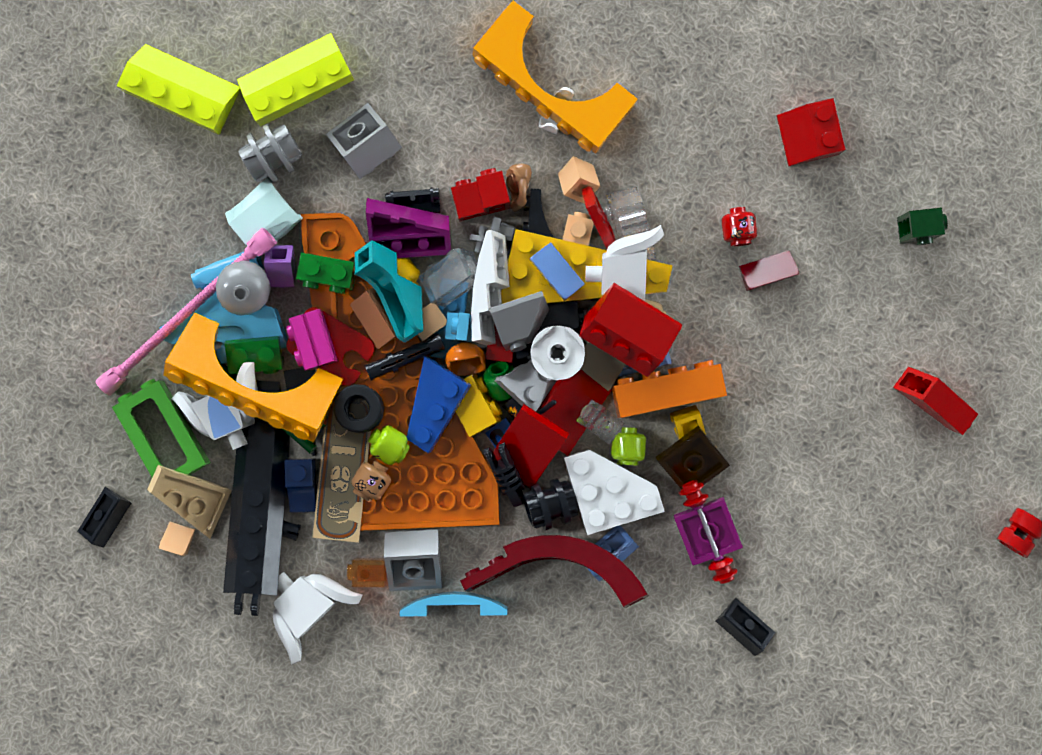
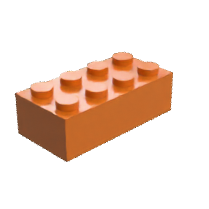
M713 360L694 364L693 370L687 371L686 366L668 369L669 375L661 376L660 371L652 372L648 377L642 375L643 380L634 382L633 377L616 380L617 385L612 386L611 389L617 418L727 396L721 364L713 365Z

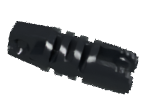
M499 444V453L502 459L498 461L490 447L483 450L484 456L502 494L508 496L513 507L523 505L524 494L522 490L525 489V486L506 444Z

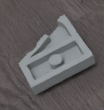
M531 359L528 363L517 366L513 371L497 377L494 381L521 406L525 404L534 411H537L557 380L548 379L539 374L534 368Z

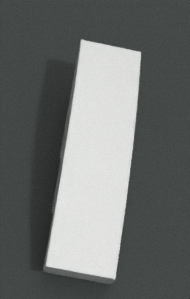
M493 230L486 231L478 258L471 310L472 342L486 346L496 344L494 321L489 308L502 304L501 289L510 287L506 236Z

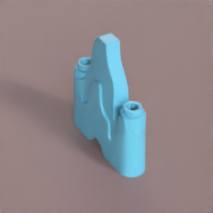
M244 251L195 270V273L191 274L195 288L204 290L209 283L219 276L227 265L234 262L236 258H239ZM260 256L249 261L256 263L264 269ZM215 292L195 310V313L219 323L216 342L222 343L221 348L217 349V355L221 364L227 363L224 345L226 340L279 336L281 349L287 347L288 338L279 311L276 308L264 305L260 310L251 315H236L222 307ZM190 314L183 323H180L163 340L176 344L193 314Z

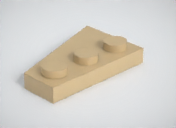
M160 465L157 466L147 489L209 539H211L231 493V490L227 487Z

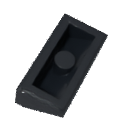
M104 487L77 532L92 545L104 548L132 503L109 488Z
M737 598L715 620L754 656L764 651L776 633Z

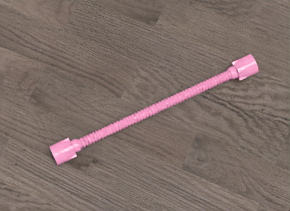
M262 227L247 242L248 246L244 249V253L239 258H236L234 262L250 261L257 256H262L273 248L277 241ZM218 276L204 290L199 292L197 297L195 296L192 301L187 303V306H184L177 315L172 317L167 324L162 326L160 331L158 330L150 340L148 339L140 349L135 351L128 360L104 372L96 380L98 387L109 396L115 393L127 380L126 376L131 368H134L141 359L146 357L153 348H156L180 323H183L190 314H193L200 305L205 303L216 292L215 286Z

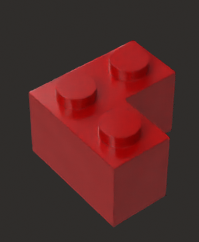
M496 168L483 170L480 172L481 176L476 177L475 182H471V179H465L456 182L455 187H451L459 222L510 209V200L502 170L497 172Z

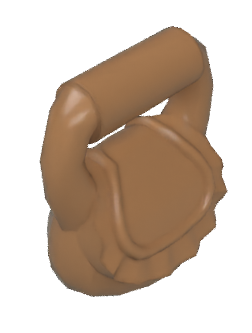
M515 164L506 171V183L511 192L510 208L514 212L519 211L527 203L526 194L532 176L531 167L527 164Z

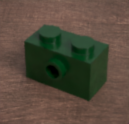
M942 207L908 211L897 217L900 244L917 242V245L932 244L933 239L945 235V230L948 227L947 216L943 214Z

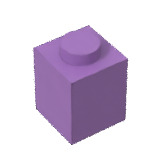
M276 245L265 253L264 268L270 287L284 288L295 286L296 261L293 245Z

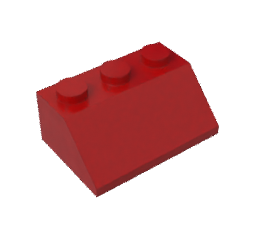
M613 283L585 315L579 337L648 377L663 362L679 334L682 324L616 283Z

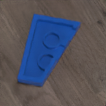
M425 356L423 360L407 438L425 452L431 453L471 384L428 356Z

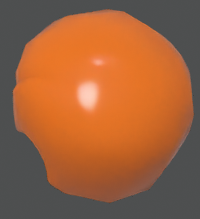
M461 342L452 346L446 353L447 369L457 376L478 374L486 369L485 353L476 344Z

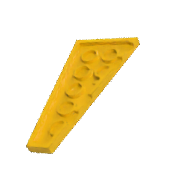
M515 229L508 259L510 287L501 290L502 304L540 291L543 292L547 303L601 298L602 282H585L586 266H602V254L606 253L607 250ZM550 242L585 283L565 301L562 300L530 261L534 254ZM647 260L645 294L667 292L673 265Z

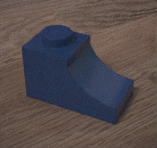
M316 458L285 460V487H287L289 513L315 512Z

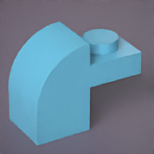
M448 312L445 339L472 342L470 313Z

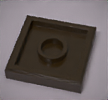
M699 426L656 456L658 463L681 490L683 489V484L693 480H697L698 483H704L705 485L730 466L725 457Z

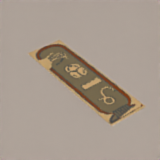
M340 387L339 392H341L346 387ZM355 399L349 405V413L355 419H363L369 412V405L364 399ZM333 403L327 415V425L324 427L312 538L359 543L363 498L353 492L354 487L351 484V480L360 465L368 462V440L371 431L354 433L341 427L335 418Z

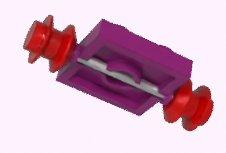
M697 480L689 481L682 485L683 489L679 491V495L686 496L687 500L683 505L691 509L674 515L678 530L692 565L694 566L713 559L708 566L710 571L716 572L712 578L713 581H719L720 584L728 583L734 580V575L737 574L738 570L730 567V564L734 561L733 558L723 555L743 548L724 497L705 503L709 495L702 494L701 492L704 483H698Z

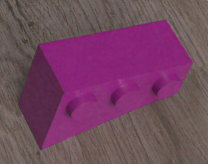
M367 198L366 220L369 242L373 240L396 252L397 258L451 254L449 216Z

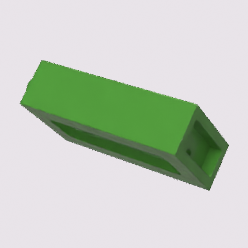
M151 379L140 386L141 391L134 395L132 392H129L117 399L119 403L112 408L152 478L157 466L162 465L132 414L134 407L150 398L157 404L187 457V462L176 468L175 471L191 475L211 463L179 406L171 399L173 396L164 381Z

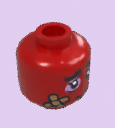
M745 207L729 209L730 214L724 215L721 220L724 240L729 242L732 247L752 244L751 240L757 237L755 214L746 212Z

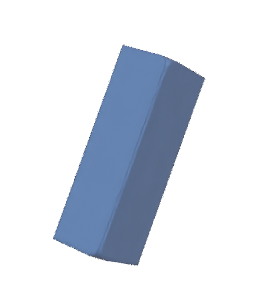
M551 242L530 258V261L563 301L585 285Z
M620 525L613 527L595 543V545L607 550L621 561H624L639 547ZM588 569L599 582L603 579L597 573Z

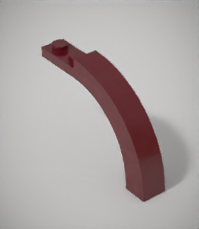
M561 535L528 537L503 546L507 557L504 558L503 555L495 557L488 562L490 566L482 570L479 567L465 573L466 578L460 580L464 590L471 592L525 564L541 560H564L587 567L601 576L614 590L624 608L649 597L635 574L613 554L588 541Z

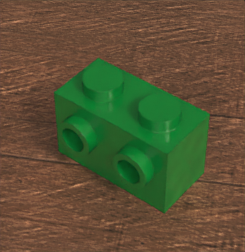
M301 252L296 279L303 282V287L319 289V285L329 287L330 292L345 294V290L353 291L356 278L355 262Z

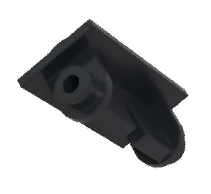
M430 187V189L393 192L392 190L385 194V200L388 203L441 213L439 188L433 189V187Z

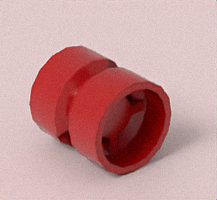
M1016 508L1009 519L1011 525L1002 529L997 537V541L1022 557L1028 558L1035 547L1034 539L1042 537V521L1030 513ZM1017 530L1026 535L1024 540L1015 535Z

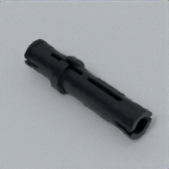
M439 334L432 338L394 354L389 352L386 354V357L364 366L372 381L393 371L396 373L399 371V368L421 360L425 356L443 351L445 348Z

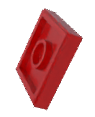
M588 186L581 189L586 209L606 249H608V246L616 241L614 232L593 188Z

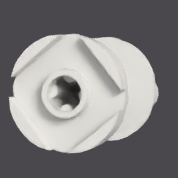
M563 326L547 327L539 332L533 340L530 351L532 364L537 372L545 378L552 380L568 379L575 375L583 365L585 357L583 340L571 328Z

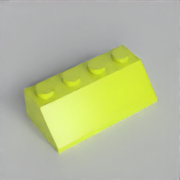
M330 33L237 79L255 121L261 127L354 81V78Z
M147 44L127 62L116 85L129 95L220 135L240 92L239 86Z

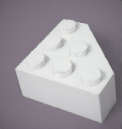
M589 449L563 457L587 535L665 512L658 488L653 483Z

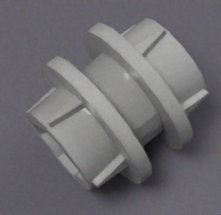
M266 124L263 126L266 136L256 140L252 133L246 135L249 143L240 148L238 152L255 181L259 182L270 177L273 182H276L278 177L275 171L283 166L286 167L289 173L295 171L292 163L302 157V152L286 125L283 124L271 129Z

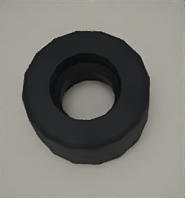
M354 384L347 386L339 392L334 401L333 411L341 427L350 432L365 433L372 431L379 425L383 418L384 405L382 398L375 390L366 385ZM358 398L364 399L369 405V412L363 419H355L349 413V405Z

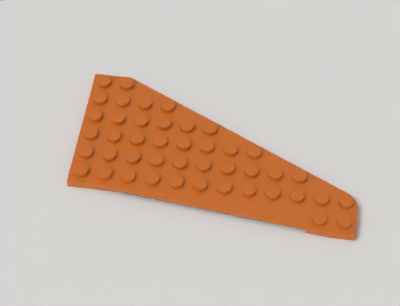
M341 213L301 214L303 217L301 220L304 253L355 262L354 253L366 245V242L356 224L349 217ZM356 275L353 291L345 290V294L330 292L329 287L319 285V289L309 288L312 307L323 310L371 340L350 306L365 291L373 288L367 281ZM417 335L406 343L396 337L379 349L375 346V351L369 362L354 350L344 355L343 361L345 366L361 372L360 377L354 384L366 385L375 390L382 398L384 405L383 418L379 425L371 431V434L376 428L381 430L384 426L390 425L407 436L424 358L399 368V371L396 373L392 371L372 381L364 365L386 357V354L389 352L394 354L420 343ZM456 412L431 453L425 452L408 440L407 444L410 445V448L404 459L399 464L395 462L392 465H387L371 455V443H369L367 463L373 464L376 460L388 468L386 473L391 477V483L381 499H373L371 502L363 499L360 531L500 525L498 484L473 436L469 437Z

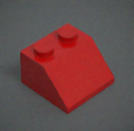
M834 98L809 103L777 115L788 167L837 156L846 150Z

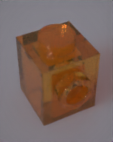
M354 558L352 564L347 566V580H352V587H384L386 585L384 558Z

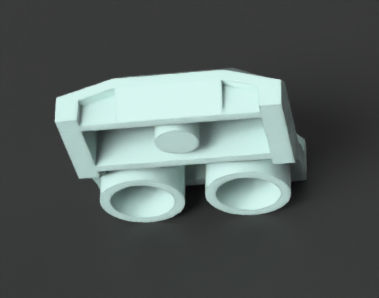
M270 178L262 181L239 204L225 213L228 224L246 245L262 227L278 241L303 219L275 189Z

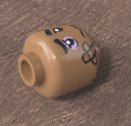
M376 460L373 464L362 463L351 480V484L354 487L353 492L369 502L373 499H381L391 483V477L386 473L388 468Z

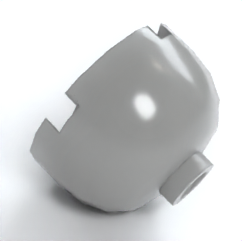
M246 260L227 265L219 274L215 286L216 295L222 307L230 313L240 316L251 315L260 310L267 302L271 290L265 270L256 263Z

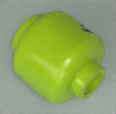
M390 425L384 426L381 430L376 428L368 440L371 443V455L387 465H392L395 462L399 464L410 448V445L407 444V436Z
M621 427V432H616L612 435L611 457L617 460V464L638 465V461L645 459L646 437L643 434L637 433V428Z

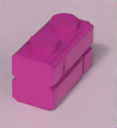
M317 309L289 318L290 325L286 326L290 341L296 342L298 351H295L294 355L299 367L303 366L305 371H309L338 361L322 310Z

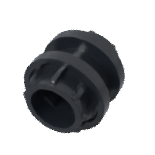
M558 478L550 480L549 489L542 490L539 484L531 486V491L526 492L523 496L528 519L534 528L542 527L545 531L552 529V521L559 518L563 525L571 523V518L577 516L579 512L578 502L572 485L567 481L560 482Z

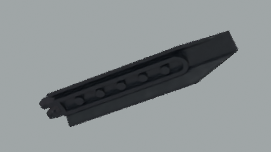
M256 380L259 392H282L279 381ZM255 417L253 425L242 429L248 444L236 448L223 593H236L234 600L235 615L242 614L244 594H253L250 606L252 616H258L261 595L277 596L286 496L285 460L289 459L290 436L285 431L275 428L267 421Z

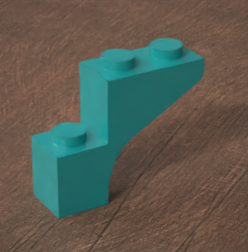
M371 240L354 253L355 275L367 281L376 290L397 338L406 343L423 332L422 287L397 275V253Z

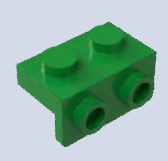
M279 336L226 340L224 343L229 374L238 375L239 369L244 362H254L255 372L263 371L264 374H273L283 369L284 357L281 353Z

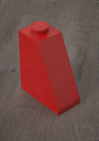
M909 366L893 387L946 428L958 434L964 435L978 416V413L939 378Z

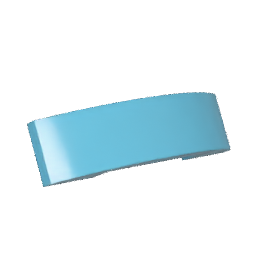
M455 591L424 596L410 602L400 610V617L427 616L428 605H480V616L507 615V606L499 601L480 594Z

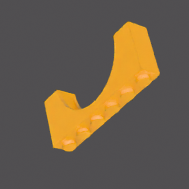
M512 0L473 47L475 63L484 70L487 68L491 70L498 82L504 86L510 85L516 90L515 94L526 103L530 101L537 107L536 111L546 119L550 117L557 123V127L561 132L566 135H573L578 139L577 143L580 147L588 152L593 151L596 154L632 110L638 99L618 83L603 95L586 101L562 100L542 90L529 75L522 52L523 41L533 23L534 16Z
M194 312L165 361L163 376L173 383L183 384L192 388L198 394L213 397L225 406H233L240 409L250 417H258L267 421L275 428L285 429L299 439L314 442L340 391L343 379L318 368L316 373L306 383L289 391L266 393L249 389L233 380L223 370L217 360L214 343L217 338L219 323Z

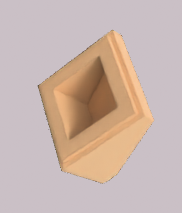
M170 521L160 542L159 549L181 556L187 555L195 529Z

